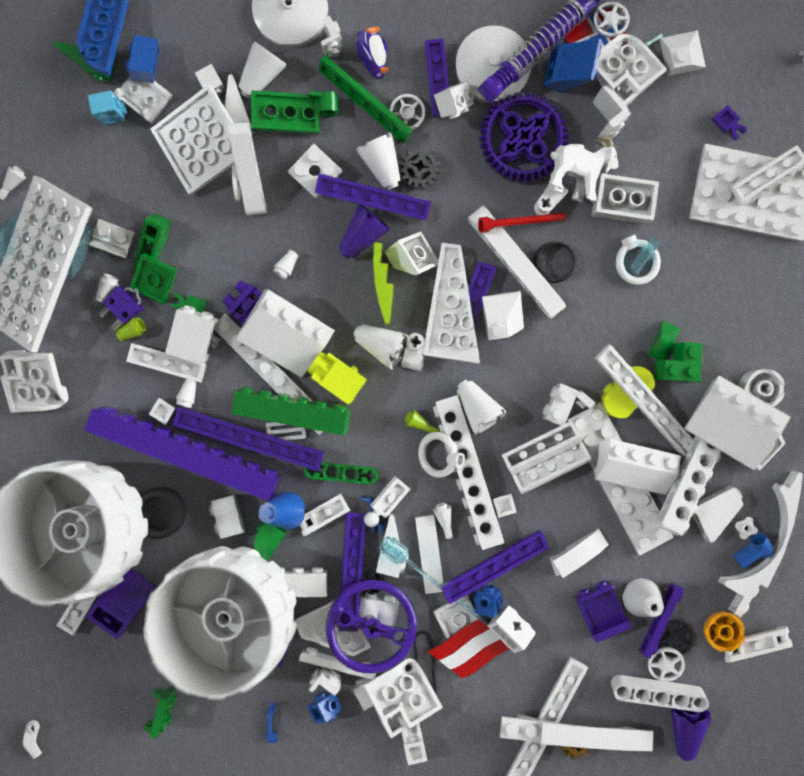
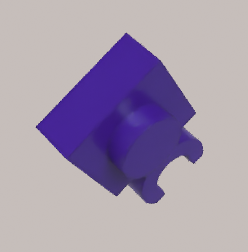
M728 105L711 119L723 133L729 131L730 137L734 141L740 138L736 131H740L741 134L747 131L745 126L738 125L737 121L740 120V117Z

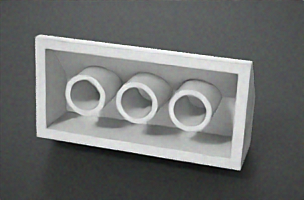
M612 439L600 441L595 480L666 495L679 475L681 456Z

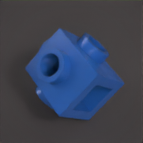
M484 585L476 591L474 595V603H476L475 614L495 617L500 612L503 604L501 589L495 588L494 585Z
M325 691L317 694L315 700L307 705L315 724L334 720L337 717L336 714L342 710L338 697Z

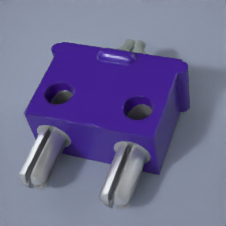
M115 286L114 291L103 301L105 307L98 315L104 318L111 311L118 318L112 326L114 331H117L132 318H136L141 311H145L144 307L140 304L141 298L139 297L140 291L138 289L132 290L129 287ZM127 290L133 293L136 292L138 301Z

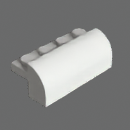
M573 421L502 454L521 494L592 461Z

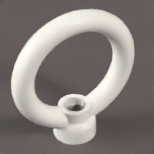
M636 235L621 240L623 246L616 256V268L621 278L633 285H643L653 280L659 272L661 263L660 255L655 246L648 241L637 239ZM635 247L646 249L652 256V268L643 277L631 276L624 267L625 254Z
M432 432L427 434L420 442L418 449L419 461L422 468L429 475L443 478L451 474L455 468L459 469L463 466L464 455L457 452L454 442L446 434ZM432 440H441L449 449L447 456L448 465L443 470L432 468L427 461L426 448Z

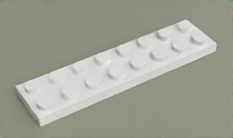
M601 402L595 404L591 409H586L566 420L567 423L573 421L579 432L582 442L592 459L589 464L594 474H596L600 441L612 439L622 442ZM599 481L639 556L673 538L670 532L655 525L660 511L649 491Z

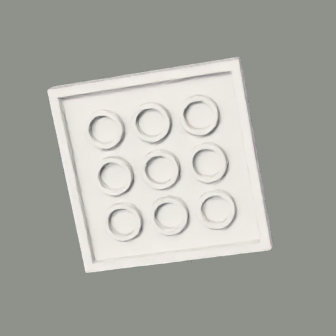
M211 85L204 87L151 128L153 135L189 195L196 193L235 164L228 134V124H233V121Z

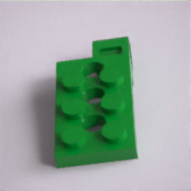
M251 90V131L318 135L319 116L334 117L338 115V94L333 91H310V94ZM273 108L276 114L269 116L265 110ZM292 109L295 112V116L288 117L285 114V110ZM310 110L314 113V117L307 118L304 112Z

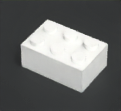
M601 174L596 183L597 202L593 203L592 217L648 225L654 220L659 182Z

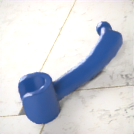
M360 497L361 501H367L371 512H373L375 509L370 506L374 501L372 497ZM380 518L379 523L371 528L372 532H376L378 527L380 528V534L386 531V525L380 521Z
M270 702L266 715V739L269 743H276L278 741V732L272 731V717L277 708V705L273 702Z

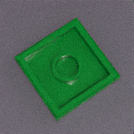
M143 253L140 255L130 288L132 290L138 289L140 294L164 305L167 303L178 269Z

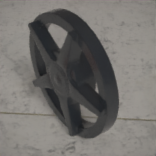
M669 620L666 625L668 630L666 638L659 640L658 647L662 648L661 643H669L671 648L676 649L677 646L682 644L686 646L680 651L681 655H684L692 646V632L683 622ZM680 624L683 627L676 631L672 630L669 625ZM685 630H687L689 635L688 643L683 641L682 637ZM664 652L668 656L677 657L675 653Z

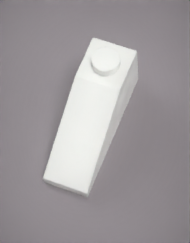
M230 74L228 75L225 109L233 123L249 122L251 130V122L233 75Z
M390 513L376 572L399 578V574L404 573L406 562L403 561L394 514Z

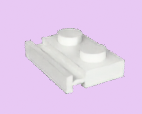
M99 219L89 245L127 259L128 252L131 250L137 233Z

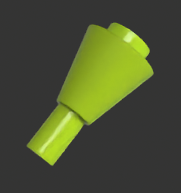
M415 409L412 412L408 411L404 418L405 426L425 430L429 433L438 432L439 430L428 424Z

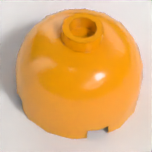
M723 611L714 612L704 622V637L709 645L718 651H735L745 639L744 624L731 613Z

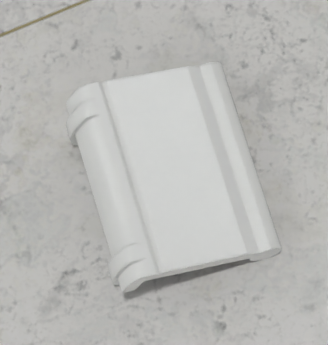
M130 76L121 88H117L113 92L116 97L118 96L120 100L150 123L157 118L173 97L169 91L156 81L148 83L131 80Z

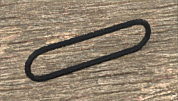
M426 631L417 632L413 643L414 656L417 663L416 638L419 634H426L429 638L430 649L433 648L431 635ZM431 655L434 692L436 693L437 683L434 656Z

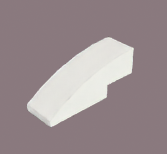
M599 528L567 546L566 550L552 557L551 561L560 576L564 578L594 558L608 546V543Z

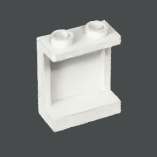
M191 306L177 309L165 353L203 365L209 357L207 351L214 325L218 322V318L213 317L214 315L209 312H197Z

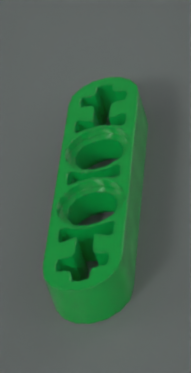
M322 462L321 465L325 466L323 469L324 477L320 476L321 472H315L314 475H311L308 468L304 467V474L310 479L359 484H373L378 479L377 470L369 466ZM333 466L337 469L335 477L327 475L326 470L328 467ZM349 468L356 471V477L353 479H348L345 475L346 470ZM359 469H363L362 473L365 474L368 473V470H371L372 474H375V478L373 477L371 481H368L367 477L361 476L362 480H358Z

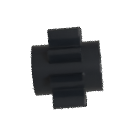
M376 570L365 572L364 579L361 580L385 582L384 576L381 573H377ZM368 589L364 590V592L367 591L368 594H377L381 590Z

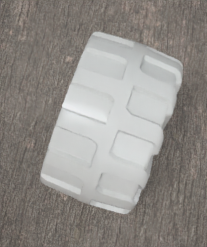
M60 461L32 467L20 472L17 478L12 480L7 486H3L0 490V579L3 581V585L13 594L30 600L32 604L41 606L84 601L119 585L124 581L123 576L129 569L138 565L143 555L140 551L142 541L148 534V521L146 518H143L141 511L143 502L136 488L129 487L125 482L124 476L110 466H98L88 461Z
M221 546L198 553L170 571L165 576V581L152 592L147 603L148 610L144 626V638L153 658L152 662L157 670L176 685V688L180 691L208 697V699H224L238 691L245 692L266 677L282 659L297 626V622L293 621L294 607L297 603L294 590L289 589L283 579L284 572L274 561L268 562L261 558L254 549L243 546L230 549ZM224 613L229 616V620L224 617Z

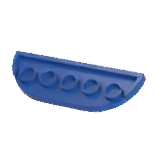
M130 0L86 1L77 35V44L87 65L100 74L110 76Z

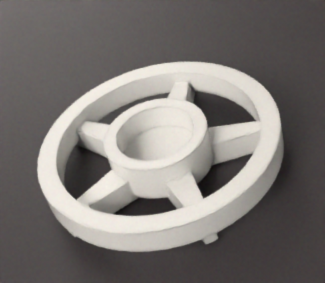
M606 2L600 5L593 18L595 29L605 37H617L623 34L630 21L627 9L618 2ZM614 6L613 10L609 12L604 11L603 8ZM617 8L622 10L625 16H619L616 12ZM598 13L604 16L603 23L600 25L597 23ZM626 21L624 28L618 32V22ZM604 26L613 28L615 33L605 32L601 28Z
M403 94L394 99L390 106V111L393 113L394 105L400 100L402 107L399 112L394 114L397 117L401 116L406 125L411 119L418 120V123L410 126L412 130L419 127L425 117L423 102L412 94ZM412 98L417 102L410 105L405 104L402 99ZM418 104L422 108L421 118L415 114V108Z
M232 165L234 197L236 202H240L242 196L236 166Z
M662 647L651 656V659L648 658V669L651 675L659 681H673L682 675L685 669V661L681 653L676 649ZM664 652L675 653L677 657L672 659L669 656H665ZM662 653V657L658 662L652 663L653 658L657 654ZM681 660V667L677 671L674 668V664ZM651 667L659 668L661 670L660 676L654 673ZM666 673H674L672 676L664 677Z

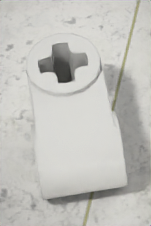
M548 185L534 205L535 213L537 215L549 214L569 190L563 186L562 194H557L550 191L551 185Z
M413 333L408 337L402 358V368L422 370L425 337L423 335ZM418 337V340L421 341V344H417L416 346L415 344H413V340H417Z

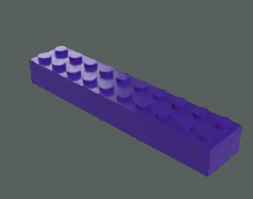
M100 406V408H92L84 431L269 501L275 495L281 479V475H278V471L275 469L260 468V464L254 461L244 462L242 457L238 455H226L224 450L217 447L208 448L206 443L198 440L189 441V437L180 433L171 434L170 429L161 426L160 428L153 427V423L146 420H134L135 416L128 413H117V409L109 406Z

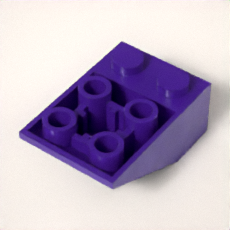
M132 568L123 576V582L101 595L86 616L87 619L117 640L126 633L149 600L152 592L157 589V586Z

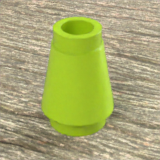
M139 317L136 319L132 318L116 331V336L120 341L143 335L146 331L145 323Z

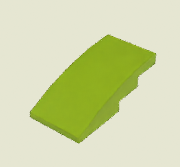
M374 243L373 266L375 287L385 325L390 327L394 284L387 283L388 264L382 263V243Z

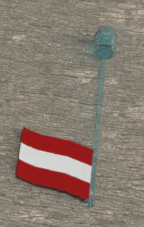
M387 536L379 546L382 554L396 565L399 563L403 564L404 562L408 563L441 589V584L408 559L407 547L390 536ZM459 599L456 602L474 615L477 620L460 628L444 642L427 650V652L459 677L464 678L475 673L494 657L509 650V648L487 626L489 622L479 614H475L474 610Z

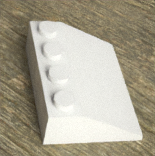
M265 289L235 339L302 378L315 358L325 348L335 330Z
M718 376L711 382L684 429L750 469L756 470L781 435L790 416L723 377Z

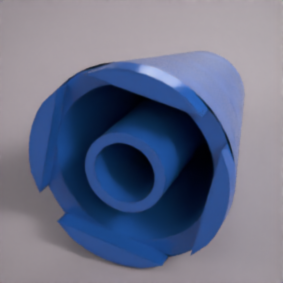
M280 492L260 507L259 517L264 523L283 530L294 529L304 520L305 504L303 499L294 492Z

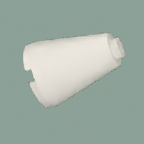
M254 42L238 85L241 89L239 93L249 99L251 97V90L262 91L287 64L257 42Z
M391 133L356 148L360 157L383 188L387 187L389 190L398 186V181L401 179Z
M366 324L358 326L354 331L355 341L387 368L392 370L393 366L396 367L405 352L403 347L409 337L407 334Z
M465 380L457 386L459 388L456 391L475 435L478 432L479 434L497 423L498 416L502 419L506 415L505 409L473 381L468 382Z
M639 578L632 580L626 585L622 599L624 606L631 614L638 617H656L662 613L664 606L661 592L654 582Z

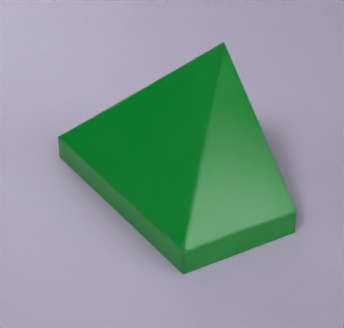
M662 321L647 356L658 361L667 360L681 328Z

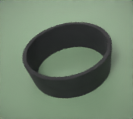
M558 241L549 242L537 250L533 265L548 283H560L572 274L575 267V255L567 244ZM550 244L562 245L572 255V269L563 277H550L542 271L539 265V257L542 250Z

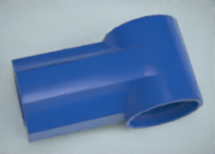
M756 533L750 538V544L735 553L733 557L744 569L759 558L765 559L772 556L774 547L764 533Z

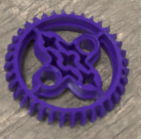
M524 92L521 93L520 97H518L517 93H514L513 99L510 95H507L506 101L501 98L499 104L494 103V109L489 108V115L485 114V121L481 123L483 128L479 131L482 135L479 137V141L484 143L480 144V149H485L482 151V156L488 155L485 162L492 161L489 167L492 169L496 166V174L502 171V178L506 174L509 175V181L516 177V183L519 182L520 178H522L523 183H526L527 177H529L530 181L534 182L535 176L538 180H541L542 174L547 177L548 171H554L555 162L551 157L550 159L547 158L548 148L541 140L549 130V119L554 124L557 134L555 150L559 146L569 144L566 141L569 138V134L565 133L568 127L563 126L566 123V119L560 120L563 114L556 113L558 106L552 108V101L548 104L545 103L546 97L539 100V94L533 98L531 92L528 97H525ZM515 106H530L545 114H534L524 121L518 113L506 112L505 110ZM500 116V128L507 137L500 143L498 148L499 156H496L491 144V130L495 120ZM508 120L514 121L515 124H516V126H514V127L508 126V125H507V121H508ZM543 122L541 126L534 128L535 124ZM528 135L527 139L524 138L523 140H520L521 136L524 137ZM513 147H514V149H513L512 152L509 151V152L505 153V152H506V149H510V148H513ZM532 149H539L541 155H534ZM521 155H524L531 163H542L543 165L532 170H518L507 166L502 161L512 162Z

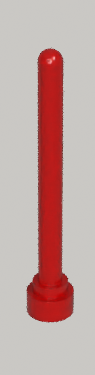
M554 213L497 220L489 217H480L478 219V228L480 233H486L496 227L561 221L566 218L565 213Z

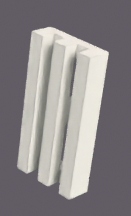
M276 422L266 423L267 434L269 435L302 431V435L283 436L279 438L285 440L306 438L305 428L297 427L271 430L272 426H281L286 424Z

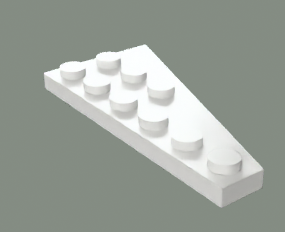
M442 243L423 356L480 364L461 245Z

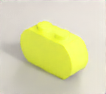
M631 367L652 391L655 382L651 372L644 367ZM615 381L613 384L610 382L603 389L604 394L601 396L600 402L610 417L627 418L637 408L635 403Z

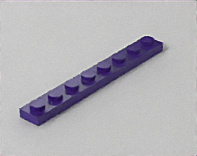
M178 407L173 426L316 471L320 470L325 453L324 451L183 407Z

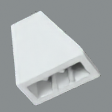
M727 486L698 501L697 511L693 518L705 541L714 542L744 505L741 500L743 498L742 494L737 488Z

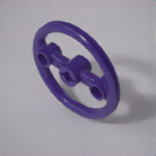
M379 580L360 581L344 589L333 601L326 618V638L334 656L347 668L360 673L374 674L383 672L400 663L410 651L417 631L416 614L407 596L394 585ZM378 589L388 592L396 597L405 609L408 628L403 629L399 626L391 627L382 624L374 615L361 617L352 614L348 609L342 608V605L349 597L363 590ZM347 613L349 614L348 619L344 622L339 621L340 615ZM335 624H339L342 627L352 626L361 629L368 638L374 639L382 636L393 640L395 644L401 645V647L392 657L380 663H359L346 656L340 649L335 638L334 627ZM372 624L376 626L375 628H371L370 630L367 627L368 625ZM397 632H403L401 639H394Z

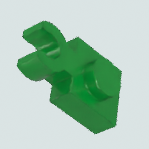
M174 294L173 296L179 298V303L170 304L171 307L176 309L191 306L195 308V311L202 313L205 310L207 301L190 295L185 300L180 294Z

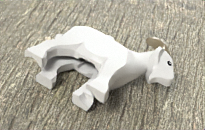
M607 136L594 139L593 142L601 146V149L595 153L585 150L581 144L559 146L555 152H551L555 168L550 174V191L562 194V178L567 174L576 177V187L572 196L573 200L583 202V197L586 195V199L590 202H597L595 189L602 166L604 165L605 173L610 169L615 170L618 167L617 153L612 140Z

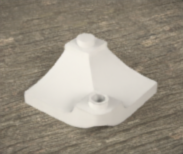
M621 34L601 48V54L596 66V77L602 87L607 86L612 89L620 102L628 106L648 86L663 75L667 68L640 39L633 35Z
M25 350L7 351L0 356L4 375L0 378L11 413L57 409L68 401L66 386H62L52 353L25 352Z
M411 658L403 659L391 669L363 685L390 738H393L407 728H412L443 708L420 665ZM407 664H410L411 669L409 671L405 670V666Z

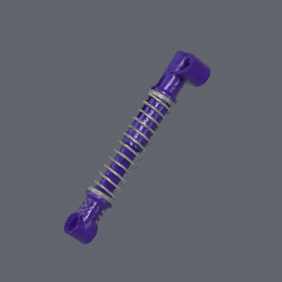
M569 0L565 3V8L561 7L560 12L555 13V17H550V22L546 21L544 27L541 26L539 31L534 32V36H529V41H524V46L520 45L518 47L519 51H513V56L509 55L508 59L503 60L500 68L477 88L480 94L489 104L492 103L511 83L520 80L524 74L528 73L529 69L533 68L534 64L539 62V59H543L544 55L554 49L560 40H563L565 36L569 35L570 31L574 30L580 22H583L588 15L587 13L601 0Z

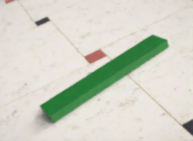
M326 55L321 58L318 71L401 143L404 144L408 141L412 132L408 125Z

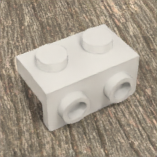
M328 16L323 18L327 39L321 41L324 56L335 58L342 52L341 31L336 21L333 22L331 17Z
M317 667L311 675L309 691L313 692L320 684L335 696L340 690L341 674L337 670L325 667L319 669Z

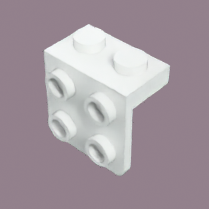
M603 86L593 100V104L609 122L598 137L607 136L613 139L619 133V130L625 126L624 122L631 113L628 107L616 97L612 89Z

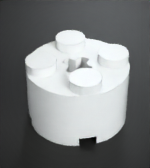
M769 369L749 371L742 376L737 385L771 406L777 405L783 399L785 393L783 378L776 371Z

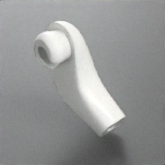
M36 720L27 723L23 738V747L33 759L42 753L36 743V737L40 728V724Z

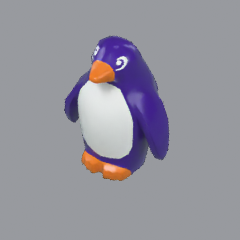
M371 27L357 33L359 39L356 41L358 57L375 79H382L389 70V68L385 67L387 45L384 38L379 34V27Z

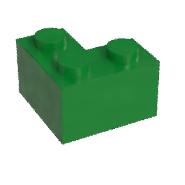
M674 343L673 361H655L654 380L701 382L703 343Z

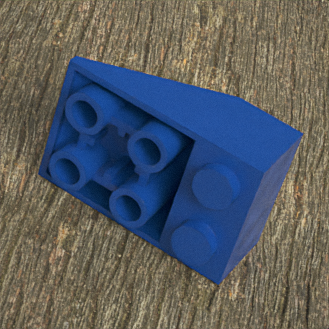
M592 40L565 43L550 50L543 86L564 93L594 80L597 73V61L601 54L600 46L602 41Z

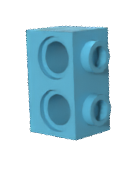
M111 90L88 95L92 115L104 126L126 121V105Z

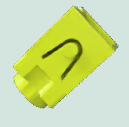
M320 352L308 369V372L313 375L311 379L348 405L351 404L367 381L366 378L357 373L358 370L354 365L350 368L330 353L326 355Z

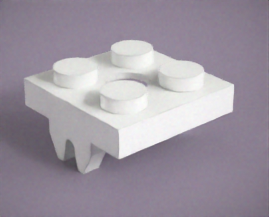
M313 144L288 170V173L317 199L321 195L314 193L318 175L312 176L309 173L310 167L317 165L320 167V174L336 178L341 174L342 169Z

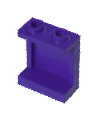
M606 580L595 584L596 587L592 589H582L578 592V595L574 596L590 634L596 643L632 628L615 594L613 584L610 581L606 582Z

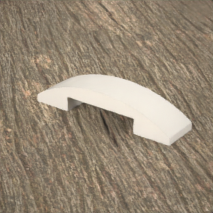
M420 723L412 728L402 731L408 765L427 761Z

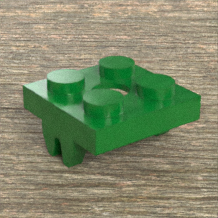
M169 686L167 689L155 688V691H153L152 696L159 699L154 720L146 721L143 730L150 732L149 737L157 739L161 732L164 733L166 727L170 725L172 719L170 711L177 701V695H175L176 688Z

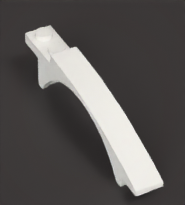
M791 471L783 485L781 484L780 486L775 483L773 486L779 503L781 517L779 534L773 546V555L763 559L758 565L744 573L720 576L718 580L719 583L737 593L727 610L739 617H742L748 611L750 601L759 592V586L762 585L768 588L783 558L794 526L801 493L803 474L800 472Z
M519 714L517 718L501 716L500 738L581 748L629 751L653 750V730L636 729L628 726L619 728L577 726Z

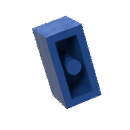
M134 35V40L129 45L130 60L127 59L126 71L129 72L131 80L154 83L160 52L158 39Z

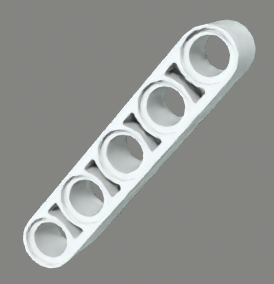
M249 122L228 124V134L246 215L266 213V204Z
M616 675L611 680L614 696L620 701L703 712L709 706L708 699L703 689L699 686L625 675Z

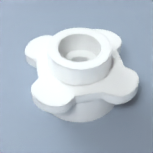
M746 517L745 520L735 523V528L740 533V538L747 539L748 536L758 532L751 517Z

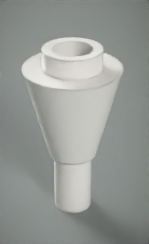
M8 167L3 187L0 190V199L4 200L10 190H13L26 179L24 176L25 172L19 167Z
M439 503L433 509V512L443 527L445 538L450 539L453 537L451 530V505Z

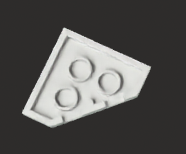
M333 601L293 620L297 622L296 628L302 639L330 648L326 638L325 627L327 614ZM335 624V638L343 652L355 656L371 648L366 635L361 629H358V632L337 631V624Z

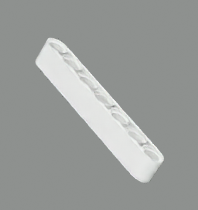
M482 205L467 217L468 221L548 318L552 319L566 307L564 301L502 227L493 228L490 232L480 233L478 228V219L480 217H489L496 220Z

